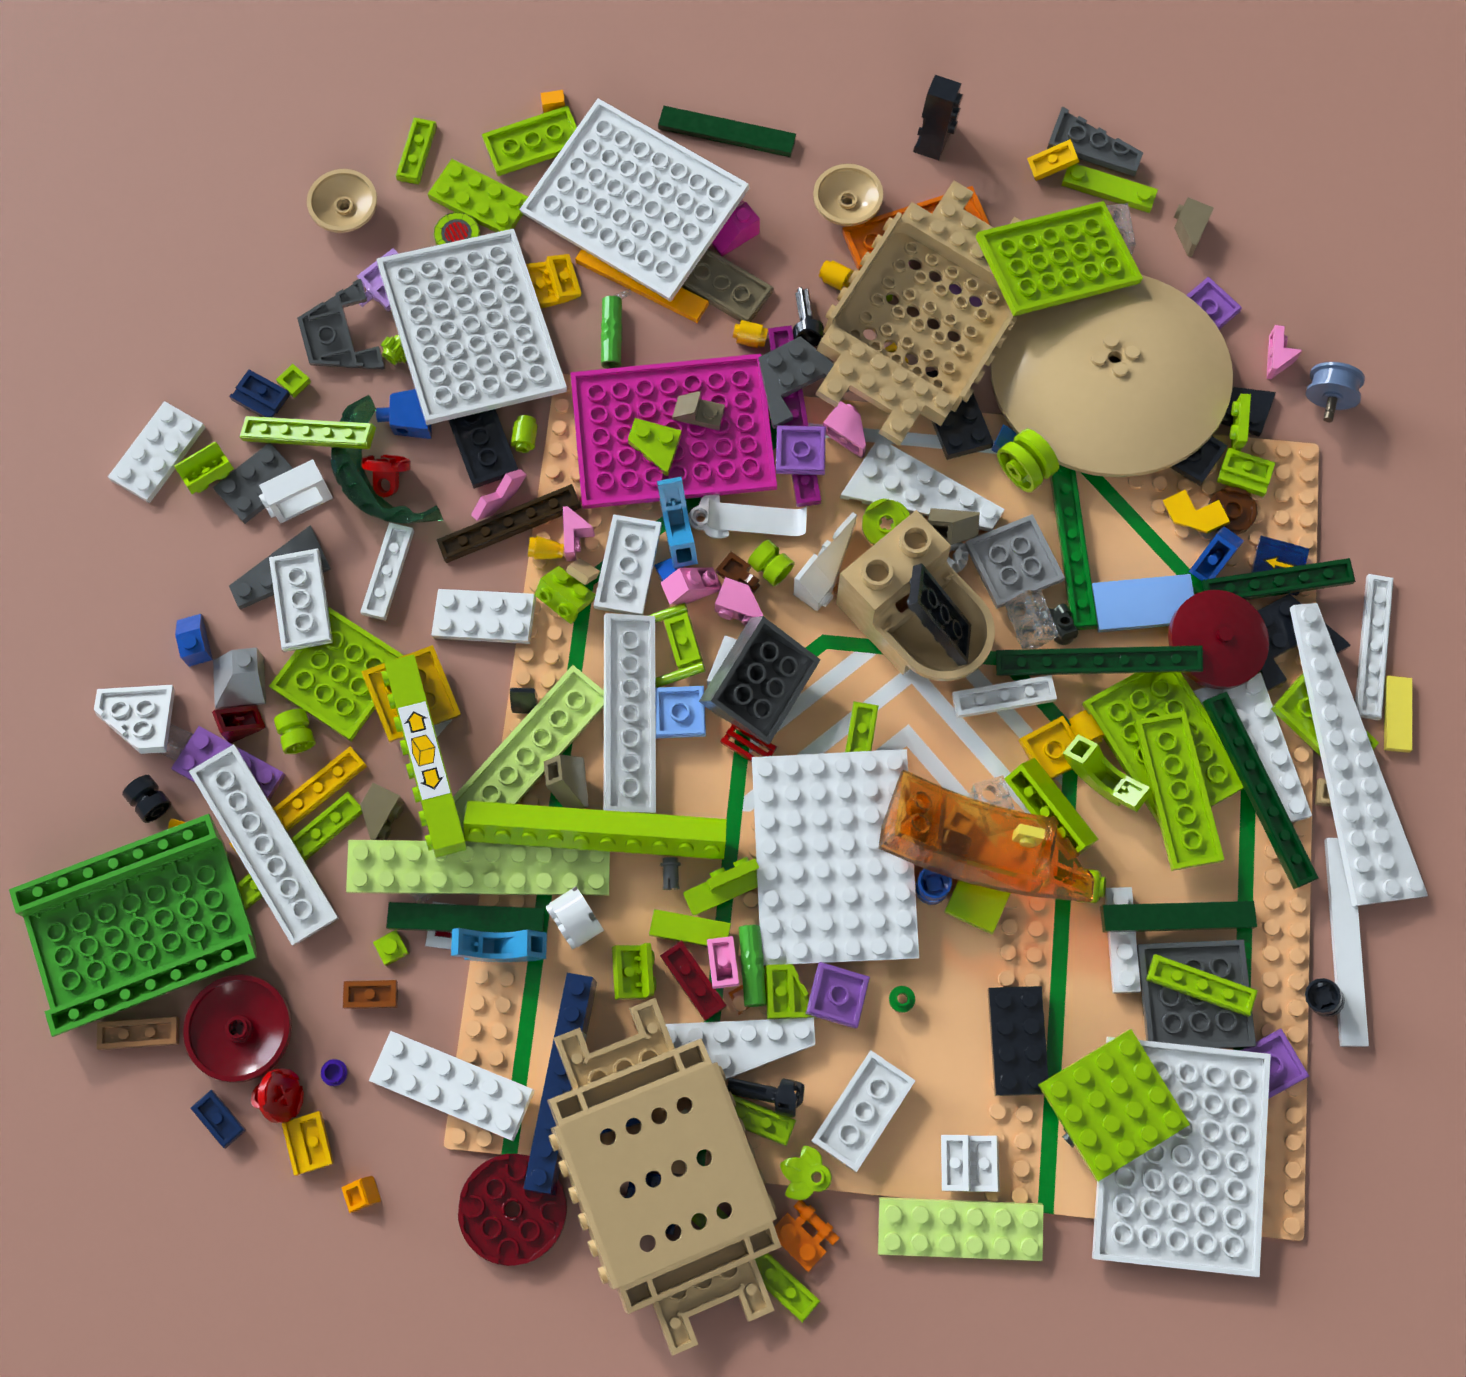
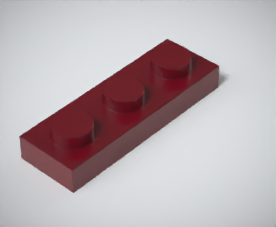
M682 940L660 955L704 1021H707L727 1007L716 989H713L712 983Z

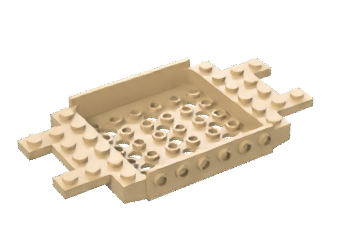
M953 180L933 213L911 202L903 215L898 212L894 219L889 217L883 227L885 233L883 236L877 235L871 246L874 248L871 253L867 251L860 262L862 268L860 271L854 270L848 281L851 283L848 288L844 286L837 297L839 303L837 306L832 304L825 317L828 318V321L823 331L825 334L816 350L833 360L835 364L815 395L837 407L847 390H850L888 413L889 417L880 429L879 434L898 446L901 445L919 414L941 426L950 410L955 412L962 400L967 403L974 389L970 388L973 382L976 384L980 382L985 373L982 367L984 364L987 366L991 364L996 355L993 349L995 346L1000 349L1007 337L1003 333L1006 329L1011 331L1018 319L1012 315L976 239L979 231L994 227L964 210L974 192ZM1014 217L1010 224L1020 222L1021 220ZM916 260L921 264V268L913 270L909 267L908 262ZM929 273H938L941 276V281H931ZM952 284L958 285L961 288V293L958 295L951 293L949 286ZM890 294L897 296L899 303L896 305L889 304L886 296ZM978 297L982 305L979 307L971 305L969 298ZM908 307L917 308L919 316H909L906 309ZM935 319L940 327L936 330L928 327L927 321ZM867 329L873 330L876 333V338L868 340L864 337L863 332ZM954 331L958 333L960 340L958 342L949 340L948 332ZM886 342L895 343L897 351L893 353L886 351L884 344ZM908 354L914 355L917 358V364L909 365L905 361V356ZM927 367H934L938 372V376L934 378L929 377L925 369Z
M656 998L629 1008L639 1033L637 1035L589 1053L580 1028L554 1038L572 1090L547 1100L556 1126L551 1128L552 1134L548 1137L553 1150H559L562 1161L558 1162L559 1168L564 1178L569 1177L572 1187L568 1188V1192L573 1204H579L581 1214L578 1215V1219L583 1231L588 1229L591 1240L587 1243L593 1258L598 1256L601 1267L597 1268L602 1283H608V1286L613 1290L617 1288L627 1314L650 1304L653 1305L669 1351L673 1356L698 1345L688 1318L736 1296H738L746 1319L749 1322L774 1311L755 1258L780 1248L781 1244L773 1224V1220L777 1219L774 1212L776 1210L775 1204L764 1186L766 1184L762 1171L756 1165L754 1149L746 1139V1129L742 1119L738 1117L735 1110L736 1103L730 1091L728 1092L725 1084L726 1077L722 1067L717 1062H711L702 1038L674 1048ZM682 1097L690 1099L692 1103L691 1110L686 1114L680 1113L677 1109V1101ZM660 1107L666 1111L667 1117L662 1124L654 1123L651 1118V1113L655 1108ZM631 1118H636L641 1123V1130L635 1135L629 1134L626 1130V1123ZM609 1128L615 1132L616 1138L611 1145H604L600 1140V1134L604 1129ZM706 1149L711 1153L712 1160L707 1166H701L697 1162L696 1157L700 1150ZM676 1160H682L686 1164V1172L681 1177L674 1176L671 1171V1166ZM650 1171H657L661 1176V1182L657 1187L651 1188L646 1184L645 1178ZM624 1182H632L635 1186V1194L631 1198H624L620 1194V1186ZM722 1202H727L732 1208L731 1215L726 1219H721L716 1212L718 1205ZM696 1213H702L706 1217V1225L701 1230H696L691 1225V1219ZM671 1224H677L681 1229V1235L675 1241H670L665 1234L666 1228ZM645 1235H651L655 1239V1247L649 1252H644L640 1248V1240Z

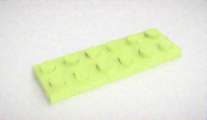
M879 1197L878 1255L1043 1261V1204Z

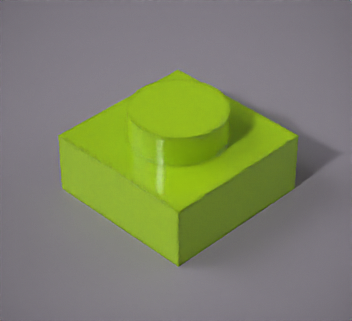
M294 364L289 366L276 379L277 383L282 388L288 390L293 398L311 383L310 378Z
M397 930L373 942L385 966L409 954Z

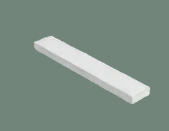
M1372 574L1366 576L1355 704L1361 718L1380 720L1383 709L1393 578Z

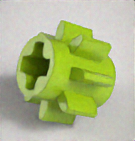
M399 335L391 336V338L387 336L381 344L383 347L382 356L394 365L398 362L405 363L407 360Z

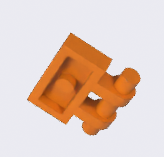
M799 1200L793 1207L801 1215L795 1220L787 1212L774 1227L781 1246L809 1272L827 1252L819 1243L825 1238L833 1246L840 1237L832 1230L834 1227L829 1222L825 1223L815 1213L816 1209L811 1204L808 1206L803 1200ZM806 1221L818 1231L814 1237L802 1227Z

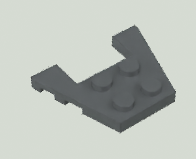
M357 279L345 290H340L335 293L334 297L326 302H321L297 318L310 365L385 369L379 346L355 352L344 307L368 302L361 279Z
M801 336L759 357L758 362L773 429H776L777 425L782 426L793 420V415L782 398L822 378H826L834 366V363L816 351L817 349Z

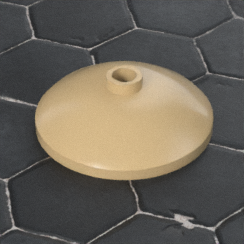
M841 164L829 168L820 175L814 186L813 199L816 209L826 220L841 226H856L869 221L878 213L883 202V188L878 177L869 169L855 164Z
M337 169L323 174L312 184L307 195V208L313 221L321 228L335 233H346L359 229L372 218L377 207V193L372 182L364 174L351 169Z

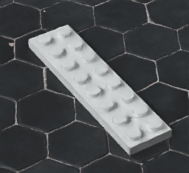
M606 613L604 615L603 810L656 813L655 616Z
M233 744L191 769L189 772L291 945H297L339 919L237 747Z

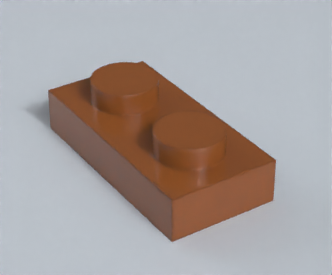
M397 980L344 981V1009L397 1008Z

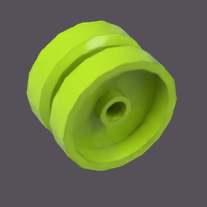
M1028 428L1022 430L1014 437L1013 442L1006 443L997 452L998 462L1008 478L1017 487L1028 493L1033 492L1042 484L1043 479L1050 478L1059 469L1057 456L1048 442L1034 430Z

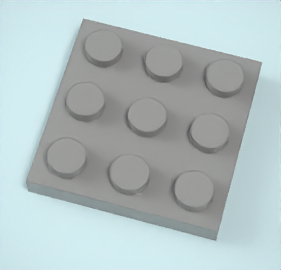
M1033 514L965 542L966 549L996 609L1063 582L1065 579Z

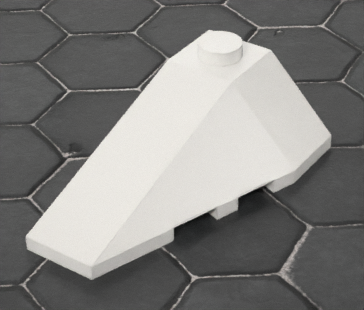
M854 512L836 530L833 535L834 540L832 542L827 540L822 545L818 556L814 554L794 579L793 595L816 611L821 606L826 607L834 596L832 591L856 524L857 515Z

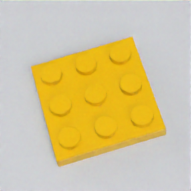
M431 645L402 656L405 657L413 654L415 656L433 725L435 726L460 716L461 713L434 646ZM383 663L361 671L390 743L403 738L402 731L397 732L393 718L398 717L396 708H390L387 695L392 694L390 686L385 687L381 672L386 671Z

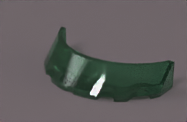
M370 395L348 405L342 413L343 417L340 422L369 423L376 411ZM331 447V466L338 485L342 487L345 496L363 512L380 520L393 523H420L443 520L438 506H434L422 513H413L406 506H392L375 493L365 473V469L361 467L362 449Z

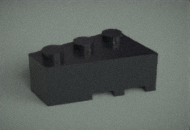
M938 75L934 76L927 92L922 112L923 125L918 129L917 135H919L913 152L939 161L949 135H954L958 125L957 119L963 94L960 93L962 83Z

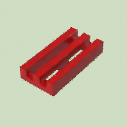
M731 724V727L720 741L721 744L752 762V757L755 756L729 741L730 737L762 757L772 756L777 749V746L772 743L766 744ZM735 730L739 731L740 733H742L743 735H745V736H747L748 738L752 739L753 741H755L756 743L760 744L761 746L765 747V748L768 749L769 751H768V752L764 751L763 749L759 748L758 746H756L755 744L751 743V742L748 741L747 739H745V738H743L742 736L738 735V734L735 733L734 731H735Z

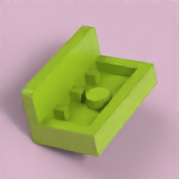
M217 442L211 443L175 465L176 471L191 494L206 490L210 483L217 479L222 480L226 478L230 471L234 470Z
M557 566L540 578L535 592V596L570 624L575 622L578 613L591 604L596 596L560 566Z
M651 943L613 946L615 1000L646 999L654 996L656 979L653 976L652 965L654 964L655 955L653 950H651Z

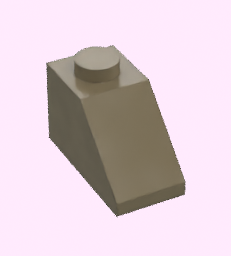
M1189 197L1184 206L1180 204L1174 215V218L1178 219L1174 229L1187 256L1192 257L1214 208Z

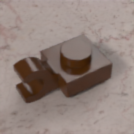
M732 551L716 569V573L724 579L726 577L749 585L753 593L760 587L758 583L760 580L749 573L751 569L750 564Z

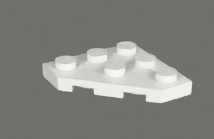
M173 685L97 689L94 711L101 720L140 754L165 753L167 751L175 689Z

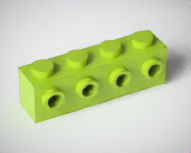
M1035 758L1020 764L1004 778L1039 825L1045 829L1046 834L1067 861L1080 855L1099 840Z

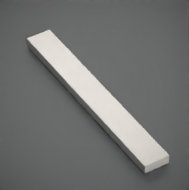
M1326 838L1324 843L1334 978L1345 999L1344 1008L1337 1014L1339 1046L1367 1047L1369 1046L1358 906L1352 907L1338 838Z

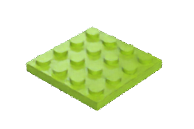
M328 607L333 643L296 650L269 687L343 737L352 741L376 709L361 671L404 655Z
M1132 1029L1125 1031L1038 1084L1095 1180L1098 1182L1190 1125Z

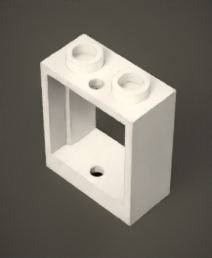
M313 459L259 485L263 492L259 497L271 518L277 517L280 524L333 499Z

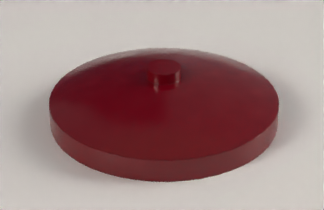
M1207 590L1191 596L1176 610L1169 625V646L1203 645V672L1183 673L1194 682L1208 688L1231 689L1243 685L1256 676L1268 656L1269 636L1263 618L1247 600L1228 591Z
M249 975L223 977L206 986L195 997L187 1011L183 1028L184 1044L187 1053L197 1068L214 1079L230 1083L256 1079L270 1071L284 1055L291 1038V1013L281 993L266 981Z

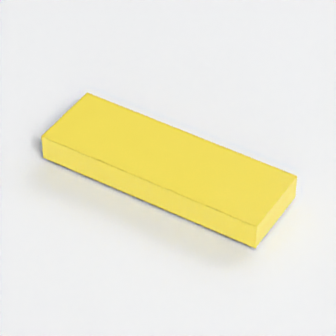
M1385 677L1384 750L1407 753L1412 751V678Z

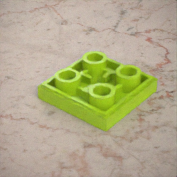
M965 865L944 913L993 934L1014 886L969 865Z

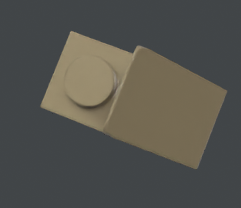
M699 391L678 396L672 420L719 430L725 405L702 400L701 392Z

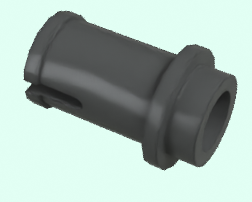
M677 857L663 858V863H660V866L663 867V890L680 889L678 866H681V863L678 862Z

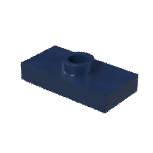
M210 1090L191 1107L195 1115L225 1149L246 1131L214 1090Z

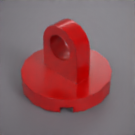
M368 455L361 459V467L365 470L373 471V489L377 495L385 498L396 494L399 488V472L409 471L411 469V460L398 455H383L381 458L376 459L375 456ZM383 478L390 482L391 487L389 491H385L381 486Z
M284 1068L269 1071L251 1094L252 1106L260 1109L263 1116L270 1122H289L292 1117L298 1115L303 1104L304 1091L303 1086H299L298 1080L300 1079L298 1075L292 1070Z

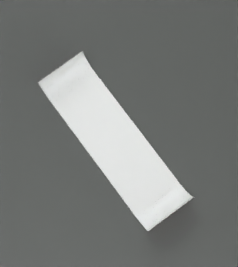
M709 498L707 525L717 530L801 536L806 533L807 505L801 509H786L720 503Z

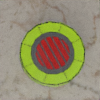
M460 212L446 214L439 219L434 227L433 234L436 245L481 236L475 219L468 214Z

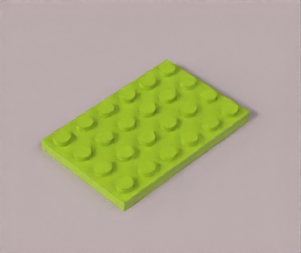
M1104 201L979 231L976 235L977 242L1013 316L1137 285L1143 279Z
M1181 672L1134 673L1082 703L1084 709L1088 714L1093 715L1105 734L1103 736L1104 740L1127 776L1150 787L1134 726L1135 720L1186 711L1210 806L1212 807L1244 789L1207 711ZM1151 794L1144 803L1159 824Z

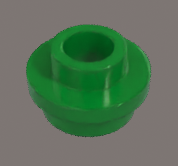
M906 986L895 987L889 995V1004L892 1009L899 1013L910 1011L915 1004L914 992ZM898 995H905L907 1002L904 1004L899 1003L897 1000Z

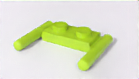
M685 603L647 615L655 616V623L664 620L676 665L679 669L655 678V688L706 671Z

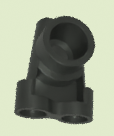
M1060 604L1054 609L1046 608L1040 613V618L1044 624L1054 630V641L1061 645L1070 644L1078 636V630L1071 618L1072 612L1066 604Z

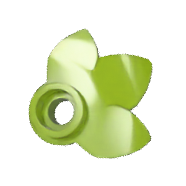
M803 1146L800 1158L791 1157L785 1159L780 1164L783 1175L791 1181L785 1192V1195L791 1199H808L814 1191H825L831 1184L832 1175L830 1170L823 1165L821 1154L812 1147ZM816 1173H820L822 1176L821 1181L815 1183L813 1180Z

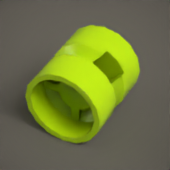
M770 540L761 543L748 559V564L757 572L762 571L763 578L772 586L782 582L795 565V562L786 554H779V548Z
M304 709L288 710L274 718L277 733L282 735L280 743L285 754L301 753L309 750L316 744L313 732L310 728H307L310 723Z

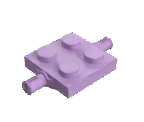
M392 248L382 257L396 255L398 253L394 248ZM376 261L357 275V278L362 280L363 286L366 288L367 301L369 302L374 299L387 311H390V304ZM368 302L360 303L359 305L363 307Z

